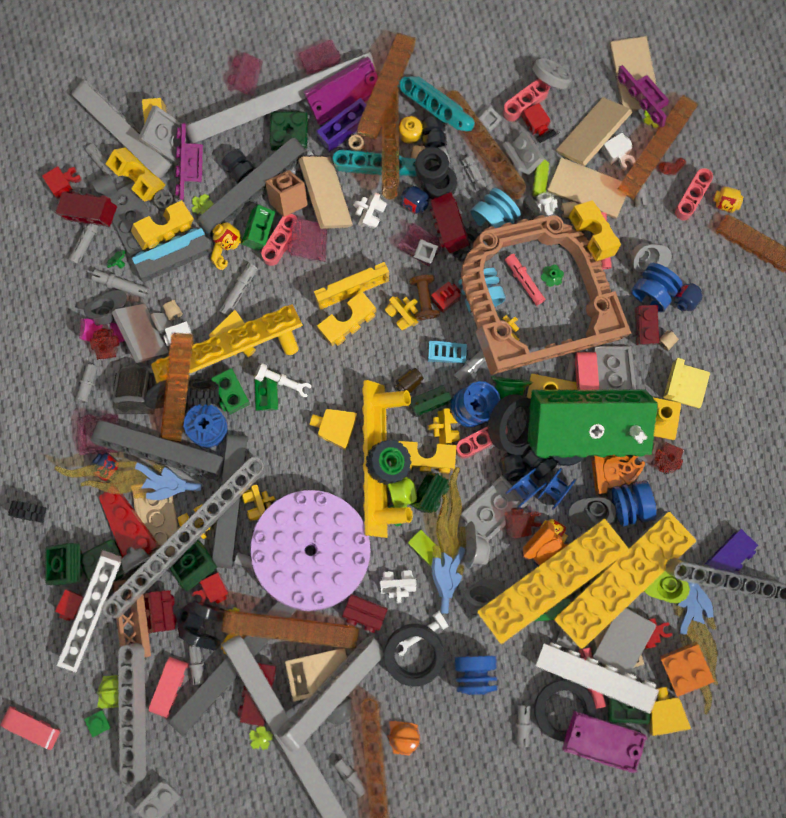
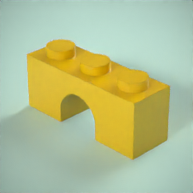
M126 147L113 150L105 163L117 176L131 178L135 182L131 189L144 202L154 199L155 194L163 190L166 185Z
M182 200L165 209L163 215L167 221L165 225L154 223L150 216L133 223L131 232L142 250L148 247L149 249L154 248L160 241L164 239L168 241L179 232L184 233L191 228L194 218Z
M593 200L574 206L569 219L577 232L588 230L594 234L587 248L595 261L615 256L621 243L601 214L599 207L596 206Z
M362 291L347 302V307L352 312V317L348 321H338L331 314L317 325L318 330L331 346L335 344L339 346L346 340V335L350 332L354 334L361 328L360 324L364 321L369 322L376 316L374 314L376 307Z
M398 441L410 453V470H412V467L420 468L419 471L431 472V469H439V473L449 474L450 470L454 471L456 445L437 444L436 454L431 458H423L417 451L418 442Z

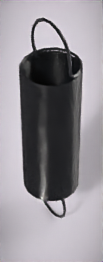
M552 129L536 138L541 143L556 136V131Z

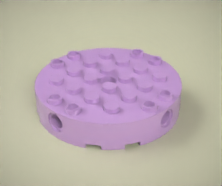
M299 491L286 495L274 502L259 519L251 541L252 567L262 588L279 603L300 611L323 610L345 600L361 583L370 560L369 536L365 535V524L359 514L343 499L322 491ZM308 546L314 547L315 555H306L305 548Z

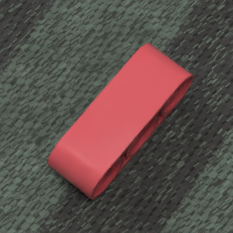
M540 79L534 81L505 103L503 110L504 118L507 121H515L520 118L524 110L540 103L547 97L550 86ZM537 88H543L545 91L539 92ZM528 98L531 102L526 103L522 99ZM508 109H514L516 112L510 113Z
M702 168L694 176L675 210V215L678 219L687 220L694 213L713 179V174L709 169ZM699 177H704L706 182L700 181ZM690 192H695L697 198L692 197ZM681 207L687 208L689 213H684Z
M289 214L282 217L261 252L265 264L269 266L276 265L296 235L299 224L295 215ZM292 221L295 223L291 228L285 226L287 222ZM279 237L285 238V241L283 243H277L276 239ZM268 253L276 254L272 259L266 258Z
M576 352L577 390H599L596 352Z
M488 426L458 442L456 446L458 457L463 459L469 458L493 445L489 437ZM484 436L487 443L480 445L477 443L476 438ZM467 445L470 452L463 454L460 452L459 447Z
M171 656L169 657L149 706V712L165 718L169 717V710L174 705L178 695L176 694L179 686L181 687L185 677L183 674L185 669L188 668L189 663Z
M9 706L0 725L27 740L52 750L61 730L59 728L56 730L50 724L42 720L37 721L33 719L34 716L24 711L21 713L15 710L16 707Z

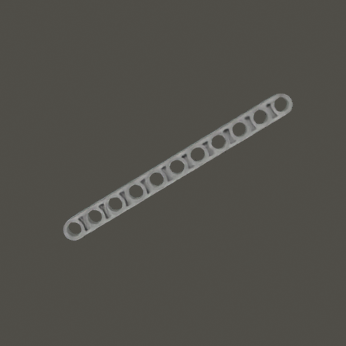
M371 52L363 53L186 124V132L191 144L306 99L304 91L365 57L370 58L374 69L377 70Z
M253 457L247 460L104 603L102 610L106 617L114 619L121 617L264 473L265 467L261 459ZM253 463L260 464V469L257 472L250 470V466ZM239 477L246 478V483L243 486L236 484ZM227 490L232 491L231 499L224 500L222 497L223 493ZM213 504L218 505L217 513L209 514V507ZM199 518L203 519V527L195 528V521ZM185 532L189 533L190 539L182 543L180 540L181 535ZM169 547H174L176 550L172 557L166 555V550ZM155 561H160L161 568L158 571H153L152 564ZM141 575H145L147 578V582L143 586L138 584V578ZM130 589L132 597L129 600H125L123 594L126 590ZM112 604H116L118 607L114 615H111L109 612V607Z
M240 634L221 644L321 817L347 818L304 743L292 752L278 738L279 730L288 722L289 718Z

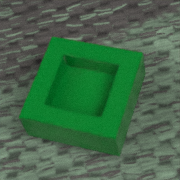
M104 710L84 719L92 738L111 729Z

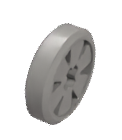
M546 58L537 59L532 67L534 74L542 82L556 89H566L572 80L569 72L564 67Z

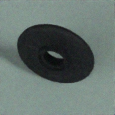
M166 379L155 384L145 395L144 402L146 406L158 409L172 404L182 395L184 384L178 379Z

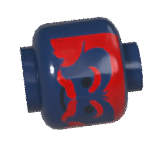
M417 186L405 188L400 196L402 206L414 214L420 211L424 212L429 205V202H427L428 194Z
M693 283L683 284L674 296L676 307L681 311H693L703 298L700 287Z
M99 453L90 464L92 466L91 472L102 481L114 480L120 473L118 470L119 461L109 453Z

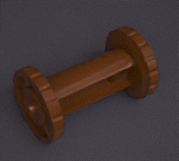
M420 275L409 280L410 285L417 286L421 312L415 315V319L428 320L439 317L440 311L432 310L428 287L429 283L434 282V276Z

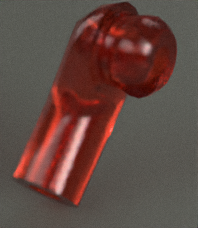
M679 157L675 163L661 162L658 170L666 175H676L685 166L686 161Z

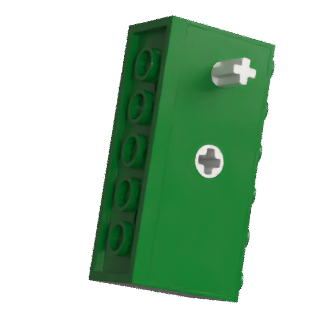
M646 389L532 390L527 441L536 456L541 458H548L549 456L561 458L578 456L584 458L588 455H596L597 457H606L607 455L643 457L645 455H652L658 403Z

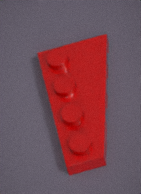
M112 485L99 496L122 557L127 554L126 551L129 547H132L134 550L142 548L149 555L160 546L117 485Z

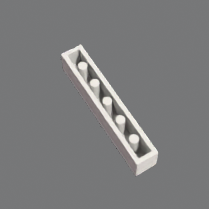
M102 550L60 654L57 666L74 672L77 671L121 563V556Z
M550 642L549 645H543L536 663L537 667L651 713L659 690L655 689V684L644 680L643 684L637 682L636 676L626 672L624 676L617 673L618 669L606 665L605 668L598 666L599 661L587 657V660L579 658V653L569 650L568 653L561 651L562 646Z

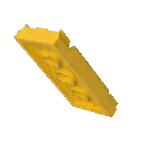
M385 262L376 265L375 270L370 267L327 286V290L323 287L314 291L319 309L322 310L355 296L361 291L364 292L388 282L389 270Z

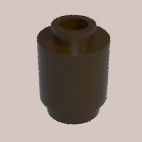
M416 368L409 369L395 381L397 384L395 388L397 391L407 390L411 393L422 384L421 381L424 377Z

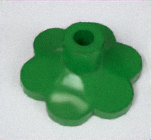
M125 251L116 252L107 261L106 267L110 268L117 265L120 269L123 268L125 263L122 259L125 256Z
M557 265L545 266L541 280L546 282L548 287L560 285L564 272L559 270Z

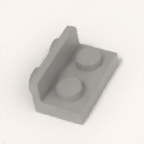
M523 131L512 144L508 142L503 143L506 155L512 159L514 168L520 173L530 174L544 160L528 132Z
M165 779L161 782L157 780L149 789L151 793L146 798L142 796L136 802L135 806L137 808L133 812L139 814L142 818H162L179 800L181 795Z

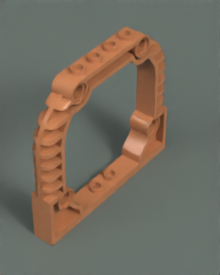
M540 215L530 221L523 219L517 222V224L506 223L499 228L494 226L486 228L475 239L473 248L467 254L462 264V287L474 316V322L478 328L475 332L491 375L618 341L631 334L616 291L611 292L610 284L607 282L606 273L603 271L601 261H595L587 248L590 241L584 237L585 235L582 232H577L572 229V226L563 224L562 219L558 216L544 217V215ZM538 239L545 245L561 244L572 254L590 298V302L586 305V313L591 318L586 332L587 338L576 341L568 339L561 342V345L549 344L544 347L545 349L530 353L527 345L519 342L511 335V326L507 322L499 320L485 282L483 267L485 261L491 259L501 248Z

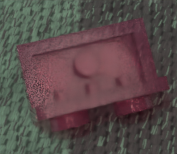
M332 39L298 53L307 75L321 71L325 67L336 65L341 61L339 50L337 51Z
M245 52L235 56L232 62L233 71L227 80L229 84L227 90L232 91L236 89L247 95H254L263 61Z
M412 223L397 248L414 258L420 239L438 246L433 258L434 261L442 248L439 238ZM417 259L418 261L430 267L431 264Z

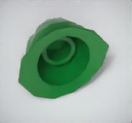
M491 376L495 382V389L498 391L500 399L511 394L523 396L525 388L533 384L532 381L525 379Z

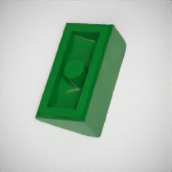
M265 376L262 381L255 379L256 411L278 410L277 382Z

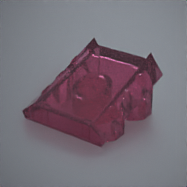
M293 218V223L290 227L292 240L288 242V252L293 257L326 262L327 228L320 229L317 222Z
M118 414L77 417L79 455L119 452L96 445L90 440L97 421H105L119 426Z

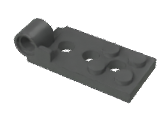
M109 174L93 181L92 184L99 197L101 195L107 196L117 206L112 222L130 257L149 249L148 247L142 250L131 232L133 223L148 216L155 223L145 202L131 189L135 184L134 181L129 178L115 185ZM122 196L128 198V202L125 205L118 204V199ZM130 212L136 214V218L133 221L126 220V215Z

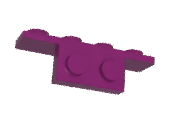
M623 65L619 66L617 75L619 82L626 86L630 95L637 99L641 108L649 113L654 123H657L661 128L665 126L667 116L661 109L669 104V99L648 75L636 81Z
M181 123L176 131V138L180 139V146L176 147V158H179V166L176 165L175 171L176 177H179V185H175V196H178V200H184V181L202 182L203 144L185 143L186 123Z

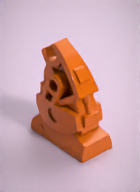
M594 455L591 457L595 494L603 495L607 493V489L612 490V487H620L625 484L628 486L638 479L645 466V462L642 461L640 465H636L634 461L638 458L637 456L630 458L628 456L617 457L615 455H608L603 458Z
M547 520L525 544L523 556L527 559L533 558L537 564L542 565L569 544L563 543L562 537L555 533L554 525Z

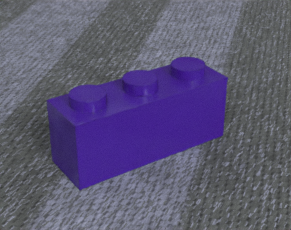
M361 98L317 130L318 140L330 153L372 121L371 109Z
M742 529L736 530L704 564L738 572L743 567L741 563L755 555V549L758 545Z

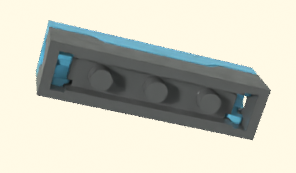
M195 228L182 237L176 236L168 243L158 244L152 250L147 252L141 251L132 259L143 282H146L212 253V250L202 228Z

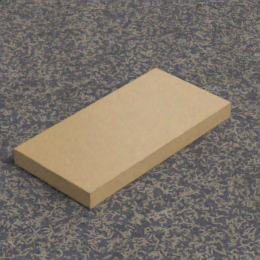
M647 36L610 42L616 78L619 66L623 65L636 81L648 75L656 84ZM617 78L621 104L630 108L631 111L642 109L637 99L630 95L626 86L622 85Z
M603 97L556 149L557 153L585 166L631 115V109Z
M301 157L299 163L320 229L347 228L352 226L353 224L332 158Z
M561 157L547 192L571 202L576 201L578 204L593 200L601 212H606L607 216L617 219L630 184Z
M143 482L131 486L135 512L160 545L149 554V556H152L178 530L173 496L162 500L146 499L147 492L156 490L142 488L145 483ZM169 547L166 550V555L170 557L175 554V548Z

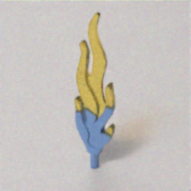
M135 461L115 462L117 467H130L133 469L127 471L113 470L97 464L75 470L55 466V470L72 478L83 476L105 478L111 482L104 483L96 480H87L80 485L92 486L112 494H123L142 488L156 490L153 492L137 493L134 495L135 499L162 500L186 490L201 492L202 484L187 482V480L179 477L171 469L160 464H155L154 468L161 474Z
M459 467L454 469L450 477L451 512L448 521L447 515L450 500L447 493L445 495L442 494V505L436 523L439 546H433L432 575L439 597H442L440 613L448 614L449 598H452L464 572V566L459 565L466 549L464 526L459 527L457 537L458 522L462 511L461 498L457 488Z
M688 582L690 587L689 595L684 601L677 603L676 610L677 616L680 617L686 607V612L680 626V641L683 647L688 645L687 637L691 643L697 641L704 658L707 656L709 660V669L715 681L713 684L718 685L715 677L717 647L702 617V611L704 610L708 624L715 630L713 606L699 584ZM708 685L700 688L705 696L704 714L706 715L709 713L712 705V694Z

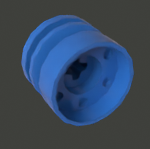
M650 263L642 274L643 278L636 282L631 292L640 302L643 301L646 295L653 299L650 305H658V312H664L672 301L671 297L678 293L677 291H679L683 283L667 267L658 263Z
M477 381L459 390L453 396L451 412L459 424L473 428L489 421L492 410L501 399L493 385Z
M213 405L194 406L187 412L184 418L186 434L196 445L202 448L218 446L224 441L228 433L226 418ZM204 421L208 422L206 429L201 426L204 424Z
M647 480L632 483V492L626 484L622 485V488L619 486L612 487V503L616 508V517L621 527L628 526V521L631 525L636 524V515L641 523L656 520L655 500Z
M496 656L455 657V671L464 672V676L456 678V682H465V686L456 687V692L467 695H480L498 691V685H489V681H495L497 677L488 675V671L497 669Z

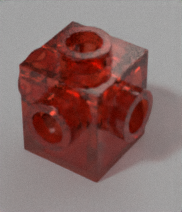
M100 328L94 331L93 338L90 339L91 349L95 350L97 360L116 357L119 338L118 335L114 334L113 329Z
M667 442L664 443L661 449L656 451L653 458L656 460L654 466L658 467V470L665 474L679 470L683 463L681 457L684 449Z

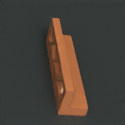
M141 577L138 578V584L140 586H142ZM127 580L114 581L112 583L113 594L119 589L118 585H123ZM128 589V594L124 598L125 600H127L128 598L131 599L132 597V591L130 589ZM142 595L130 607L131 613L128 617L122 615L116 618L119 644L121 648L129 643H140L144 648L145 657H150L151 650L144 595ZM115 604V611L117 612L118 607ZM127 623L133 627V633L130 637L124 633V626Z

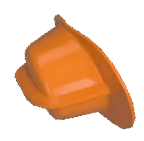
M389 721L390 735L387 737L393 749V754L410 755L417 749L420 743L418 725L408 722Z

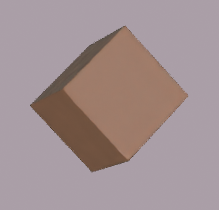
M290 170L265 181L269 204L283 217L308 206L304 182Z

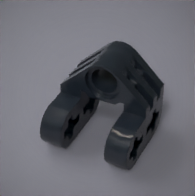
M194 600L182 607L177 614L179 638L192 646L216 651L220 640L214 636L200 633L198 629L201 628L204 618L228 623L232 613L226 609Z

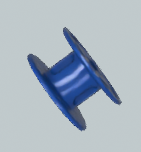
M562 468L556 472L537 498L539 499L545 492L554 498L556 503L552 510L560 503L576 481L574 479L567 485L557 476Z
M536 469L529 472L505 493L508 494L515 489L524 501L517 508L548 484L546 482L541 487H538L529 477Z

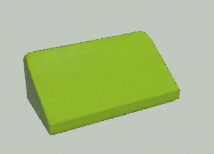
M545 159L535 168L533 197L546 193L549 162Z
M422 530L407 542L431 568L433 558H441L442 564L441 553L444 552Z

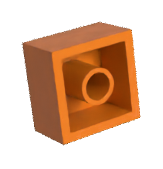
M697 641L660 656L677 697L715 682Z

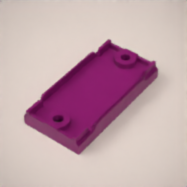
M365 57L303 93L318 125H322L336 117L361 98L365 102L371 99L373 95L383 91L372 61L369 57Z
M573 711L562 750L617 769L635 773L637 772L647 737L643 733Z

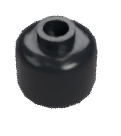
M507 452L499 461L502 476L511 482L522 479L527 471L522 455H514Z

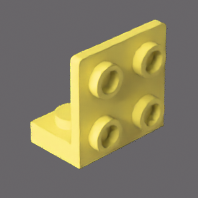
M677 358L672 363L663 398L699 409L702 406L710 373L684 365L685 360Z

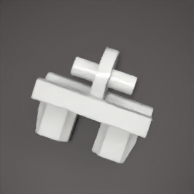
M375 193L371 195L369 200L366 197H362L361 201L354 202L353 205L357 208L355 214L361 215L357 225L373 229L377 227L380 219L373 216L372 213L374 210L382 213L387 203L380 199V194Z
M411 570L402 571V579L394 580L393 572H383L382 581H380L381 594L389 593V598H397V603H401V597H409L408 592L416 591V579H413Z

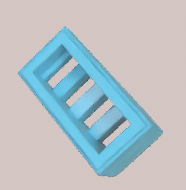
M429 341L428 362L465 363L467 344ZM435 347H438V356H434ZM442 347L446 348V357L442 356ZM450 348H453V357H449ZM457 348H461V358H457Z

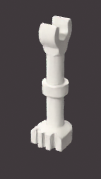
M262 362L259 364L254 375V379L262 381L265 376L276 381L280 386L285 385L297 391L300 397L308 396L302 392L303 387L311 388V385L308 383L300 384L286 378L284 374L279 375L268 370L267 365Z
M440 611L433 615L436 621L427 626L433 631L438 628L444 630L449 627ZM409 637L401 641L399 644L403 646V651L399 653V656L404 655L408 647L423 638Z

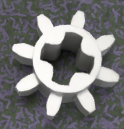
M550 193L539 194L536 198L537 201L533 202L534 210H537V213L540 215L549 216L555 211L554 208H557V199H554V196H551Z

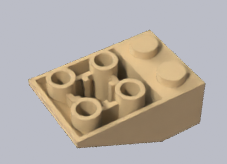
M345 648L285 661L293 701L310 698L347 658Z

